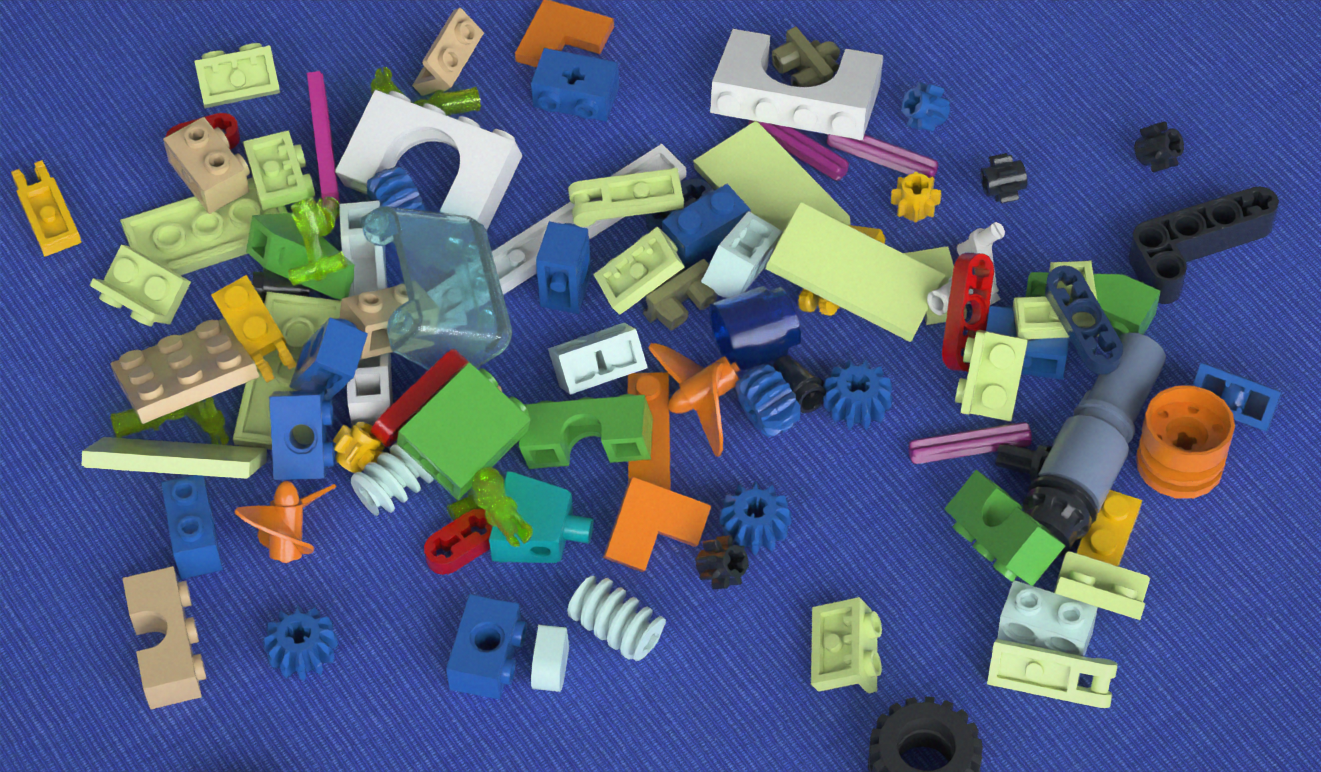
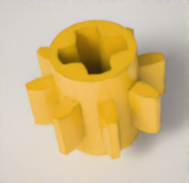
M918 172L909 174L905 178L898 177L897 189L891 191V204L898 205L897 216H904L906 219L918 222L927 216L934 217L935 205L940 204L941 190L934 189V178H928Z
M357 422L356 425L353 424L351 429L343 425L333 439V442L336 443L333 448L337 451L335 455L336 461L353 473L364 471V467L369 462L377 463V457L384 453L382 452L384 445L370 432L372 426L365 422Z

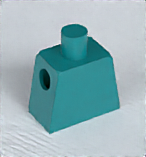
M507 471L489 538L492 561L557 563L562 559L566 540L590 543L594 520L593 518L573 515L572 493L567 489Z

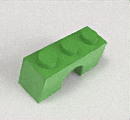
M623 394L610 398L595 399L583 397L573 401L553 402L545 400L536 404H524L529 412L528 416L531 418L527 433L519 440V448L529 469L569 466L570 453L573 446L579 440L589 436L601 437V442L610 463L651 460L653 416L645 395Z
M976 469L944 508L956 520L952 527L971 543L976 539L972 547L991 562L996 558L997 560L992 566L1007 579L1013 582L1018 576L1033 586L1065 545L1042 524L1021 510L1023 507L1004 489Z

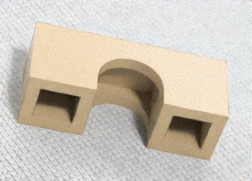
M174 566L123 578L129 615L136 636L150 632H160L166 635L162 642L155 647L136 651L143 690L150 709L201 698L199 681L207 678L202 655H193L192 644L199 642L194 617L186 618L184 607L192 606L187 581L178 582Z

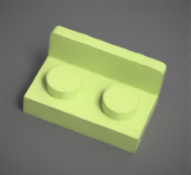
M252 43L240 47V52L224 54V51H212L201 56L202 59L195 60L204 107L209 108L280 93L270 46L262 47L260 43Z
M289 130L243 141L245 154L262 210L300 202L303 214L311 212L309 198L315 196L310 174L302 175L301 168L306 167L302 147L300 144L293 146Z
M657 227L650 233L642 236L638 242L619 256L611 259L593 275L611 307L620 315L685 266L676 253L678 248L675 243Z
M121 245L104 280L93 278L89 286L101 292L99 299L120 309L124 305L132 310L130 317L152 327L154 322L171 324L191 281L133 248Z
M978 330L975 338L968 337L963 362L970 363L967 379H959L955 402L962 403V414L969 415L971 413L1012 421L1028 339Z
M1069 551L1065 554L1054 593L1140 620L1145 606L1143 600L1150 578L1147 575Z
M860 597L812 607L811 685L818 692L859 684L867 693L877 692V676H880L882 672L881 660L877 653V637H880L882 634V626L878 614L872 611Z

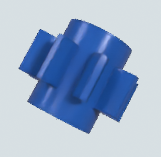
M921 82L917 83V88L910 89L902 100V113L910 117L907 125L918 130L924 129L934 132L935 126L943 124L950 112V101L942 97L945 89L931 83L927 85Z

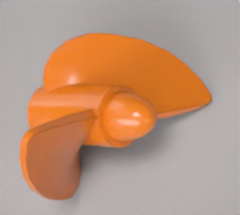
M651 343L648 347L651 353L680 386V389L669 400V410L677 414L686 413L693 409L697 411L715 456H721L723 451V433L719 397L736 386L735 382L740 380L737 374L740 368L736 362L731 364L726 356L703 368L667 346Z
M283 481L277 487L274 500L270 501V506L237 507L234 512L242 520L259 529L257 537L263 546L269 548V557L271 559L289 563L300 559L302 554L313 553L315 549L314 546L302 541L303 508L337 486L333 484L299 499L294 484L290 481Z

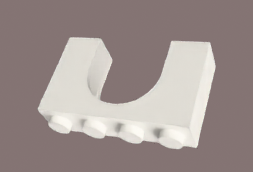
M737 29L732 30L712 81L710 113L863 140L880 88L883 55L845 49L838 72L831 80L812 87H795L777 82L766 74L770 35Z
M375 90L335 171L344 186L367 194V180L384 169L388 170L395 167L397 161L408 149L417 144L430 141L446 143L459 151L460 167L440 212L449 226L484 238L522 158L515 138L499 129H494L493 132L481 129L478 123L467 117L459 116L457 120L446 116L443 110L434 105L426 103L421 107L413 104L408 97L396 91H390L389 94Z

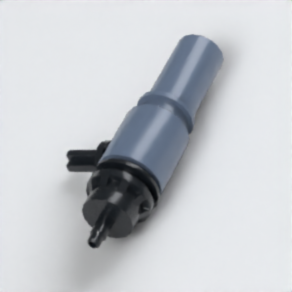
M1129 332L1119 337L1123 344L1120 365L1110 374L1098 375L1092 389L1085 393L1082 401L1076 406L1074 415L1069 417L1061 426L1052 446L1041 444L1034 451L1004 443V445L1000 444L997 449L996 466L1030 474L1031 483L1028 487V493L1023 500V511L1047 528L1065 545L1058 556L1069 552L1075 540L1083 538L1088 533L1091 525L1096 521L1098 513L1128 456V443L1132 440L1135 432L1134 422L1166 361L1163 348L1148 336Z

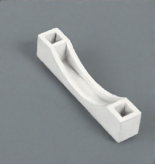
M380 201L339 204L342 254L355 264L354 281L350 287L349 297L387 288L385 237ZM390 353L360 359L354 378L347 383L348 408L352 426L353 424L356 425L357 422H365L373 426L377 419L393 404Z

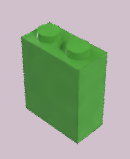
M470 362L399 430L397 445L457 500L527 433L531 418L528 416L529 412L521 401L513 396L508 398L497 388V381L488 371L483 368L477 370Z

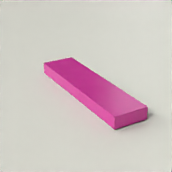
M320 71L307 73L323 205L326 218L340 216V199L323 73L321 74Z

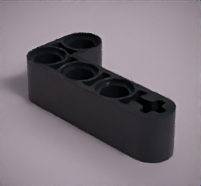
M1252 187L1138 224L1133 232L1129 254L1130 265L1140 282L1160 290L1158 303H1173L1179 299L1182 293L1187 269L1186 262L1264 238L1271 233L1279 204L1278 197L1267 187Z

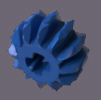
M401 167L384 169L367 180V194L370 201H380L383 226L388 233L396 236L403 233L407 234L425 222L426 209L422 203L423 199L419 195L411 176L407 175L404 169Z
M849 359L845 364V369L834 366L833 371H831V378H826L823 384V388L826 390V394L823 397V405L825 411L832 412L831 417L834 423L846 420V426L849 430L855 423H860L867 430L871 420L879 423L882 422V419L885 417V411H889L892 406L893 397L891 396L892 383L890 378L883 377L884 372L881 366L869 369L866 359L861 366H855Z
M767 364L755 370L751 369L740 380L735 382L736 397L740 401V407L746 413L747 419L751 420L755 429L760 430L763 435L774 437L781 432L784 433L800 420L801 410L800 404L796 400V394L792 392L789 383L783 379L780 372L775 371L774 367Z
M756 481L750 490H746L738 484L737 489H735V495H726L723 500V509L719 512V523L723 527V536H732V539L735 540V545L751 547L754 555L757 554L761 546L772 552L776 547V541L785 542L792 519L785 495L776 496L773 484L765 490H760V486Z
M298 604L292 615H288L280 610L278 615L279 622H268L266 628L268 636L264 637L263 641L264 651L268 654L269 665L273 669L280 668L281 674L286 679L293 673L298 672L299 678L304 681L307 672L311 670L321 676L323 671L322 663H333L335 658L333 650L338 645L337 634L333 631L332 621L328 616L321 618L320 612L316 607L306 614H303V610Z

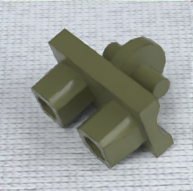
M795 26L786 31V43L772 51V63L777 71L782 74L795 67L799 72L791 75L792 86H817L831 80L834 72L839 69L836 61L839 58L840 49L833 41L821 44L818 40H814L810 43Z
M702 259L687 270L685 268L681 269L646 296L648 308L643 311V315L650 323L658 318L661 323L672 331L682 325L688 318L689 312L681 304L686 299L690 298L699 310H704L715 303L718 294L701 282L709 267L705 259Z

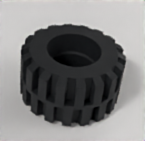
M925 696V702L917 703L916 697L908 698L904 707L895 703L889 707V716L882 713L878 718L876 729H872L870 736L869 772H980L983 746L982 739L978 738L979 730L975 722L967 724L969 715L964 710L960 709L958 712H954L953 703L944 700L942 705L934 703L935 697ZM929 747L942 753L949 763L937 770L922 771L905 763L901 755L912 748Z

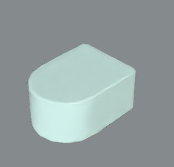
M538 625L532 662V689L557 692L562 690L569 652L566 627Z

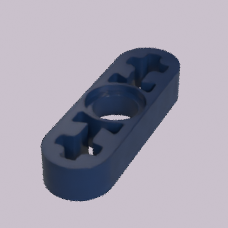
M1067 265L1052 269L1047 277L1045 295L1086 367L1096 374L1105 375L1112 373L1120 365L1123 354V344L1080 271ZM1062 281L1065 286L1072 285L1071 298L1073 302L1070 304V296L1067 293L1066 289H1057L1058 282ZM1078 312H1087L1094 317L1095 324L1087 328L1080 327L1074 323L1072 316ZM1098 334L1097 343L1104 352L1111 351L1109 359H1106L1102 354L1095 355L1097 343L1094 338Z

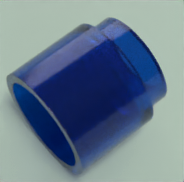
M761 286L709 305L710 324L719 352L722 357L726 356L731 364L736 362L740 368L739 372L788 354L789 348L801 343V330L795 309L782 287L768 290L766 287Z

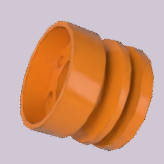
M1174 386L1159 392L1150 401L1145 413L1142 435L1136 453L1137 470L1147 485L1160 494L1173 498H1196L1209 493L1219 484L1235 429L1233 413L1226 402L1213 392L1196 386Z

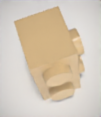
M205 117L163 139L168 162L208 214L249 192L246 176L250 174V170L246 161L239 153L234 155L230 151L229 142L223 131L219 127L213 129Z
M411 282L342 298L339 319L348 320L355 324L357 329L368 333L360 359H365L433 342L438 309L418 286Z

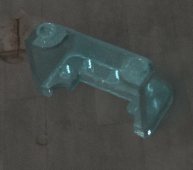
M380 206L360 218L366 240L375 246H384L390 242L394 243L409 301L399 306L391 314L388 321L387 334L393 352L429 370L448 351L455 348L477 369L507 348L512 337V327L489 239L483 224L465 215L392 206Z

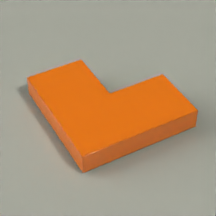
M543 0L515 52L516 62L537 68L544 48L562 51L565 44L601 54L614 28V18L555 1Z
M631 477L603 558L644 572L657 534L696 547L701 539L711 505Z

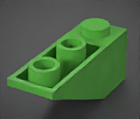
M294 212L252 215L246 252L260 265L271 272L342 301V298L349 297L350 287L354 281L355 264Z
M1030 273L1026 297L1046 296L1045 286L1049 273ZM1093 274L1097 301L1118 337L1129 332L1144 335L1156 315L1160 290L1123 274Z

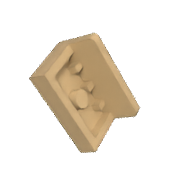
M462 8L453 10L423 59L424 67L412 85L421 96L438 91L444 92L451 88L484 34Z

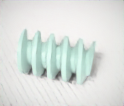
M395 443L390 448V454L381 453L377 457V463L369 462L364 467V473L356 472L353 474L351 485L365 507L372 514L378 516V507L380 506L390 513L395 510L391 500L393 496L403 503L408 500L404 490L406 486L413 492L418 493L421 490L417 480L419 476L427 483H431L434 478Z
M595 576L587 577L569 602L568 616L575 621L581 620V625L589 631L594 630L595 636L601 640H607L608 645L613 649H620L621 655L628 660L640 661L657 644L666 624V619L659 616L649 623L653 611L647 606L638 613H635L639 606L637 598L632 597L623 604L626 596V591L623 588H617L609 594L613 586L612 580L605 578L596 585Z

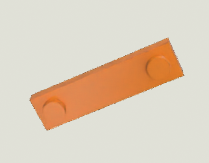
M631 373L628 375V394L645 395L653 416L651 460L628 461V482L631 477H635L671 491L670 415L668 407L669 373Z

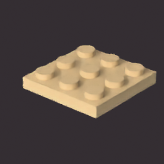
M224 318L202 322L193 331L183 335L167 336L161 339L155 346L142 351L132 350L126 352L119 360L110 363L116 380L142 424L259 377L254 361L241 342L237 340Z

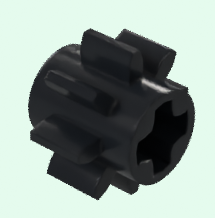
M1166 121L1141 128L1140 133L1142 137H1139L1134 145L1138 161L1145 166L1151 165L1153 173L1178 166L1179 163L1176 157H1180L1184 151V141L1179 131L1174 128L1168 129Z
M1007 153L988 157L990 166L981 168L980 171L985 195L987 197L995 196L996 202L1000 201L1001 204L1019 200L1018 190L1027 188V174L1021 160L1013 161L1012 155H1007Z
M730 535L716 537L715 540L703 541L702 546L704 549L695 557L696 568L700 575L699 579L712 580L711 586L713 590L728 589L730 585H741V576L749 568L748 556L744 550V545H733V539Z

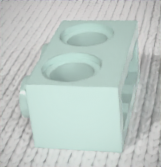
M748 211L719 244L701 282L712 288L718 295L737 302L766 267L783 231Z
M621 323L548 348L559 387L570 395L647 368L637 331L626 323Z
M1014 580L1000 616L997 639L1085 656L1093 633L1098 607Z

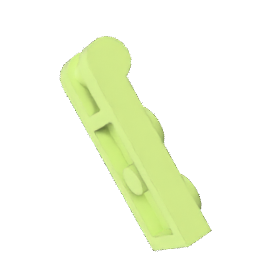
M678 168L577 181L568 187L570 202L575 205L572 209L573 222L580 227L590 226L597 220L684 209V198ZM601 197L602 199L601 201L590 202L593 198Z
M996 639L993 646L987 684L1094 707L1109 708L1112 699V692L1108 691L1110 679L1116 677L1118 664L1109 659L1090 658ZM1080 673L1093 675L1091 687L1078 686Z

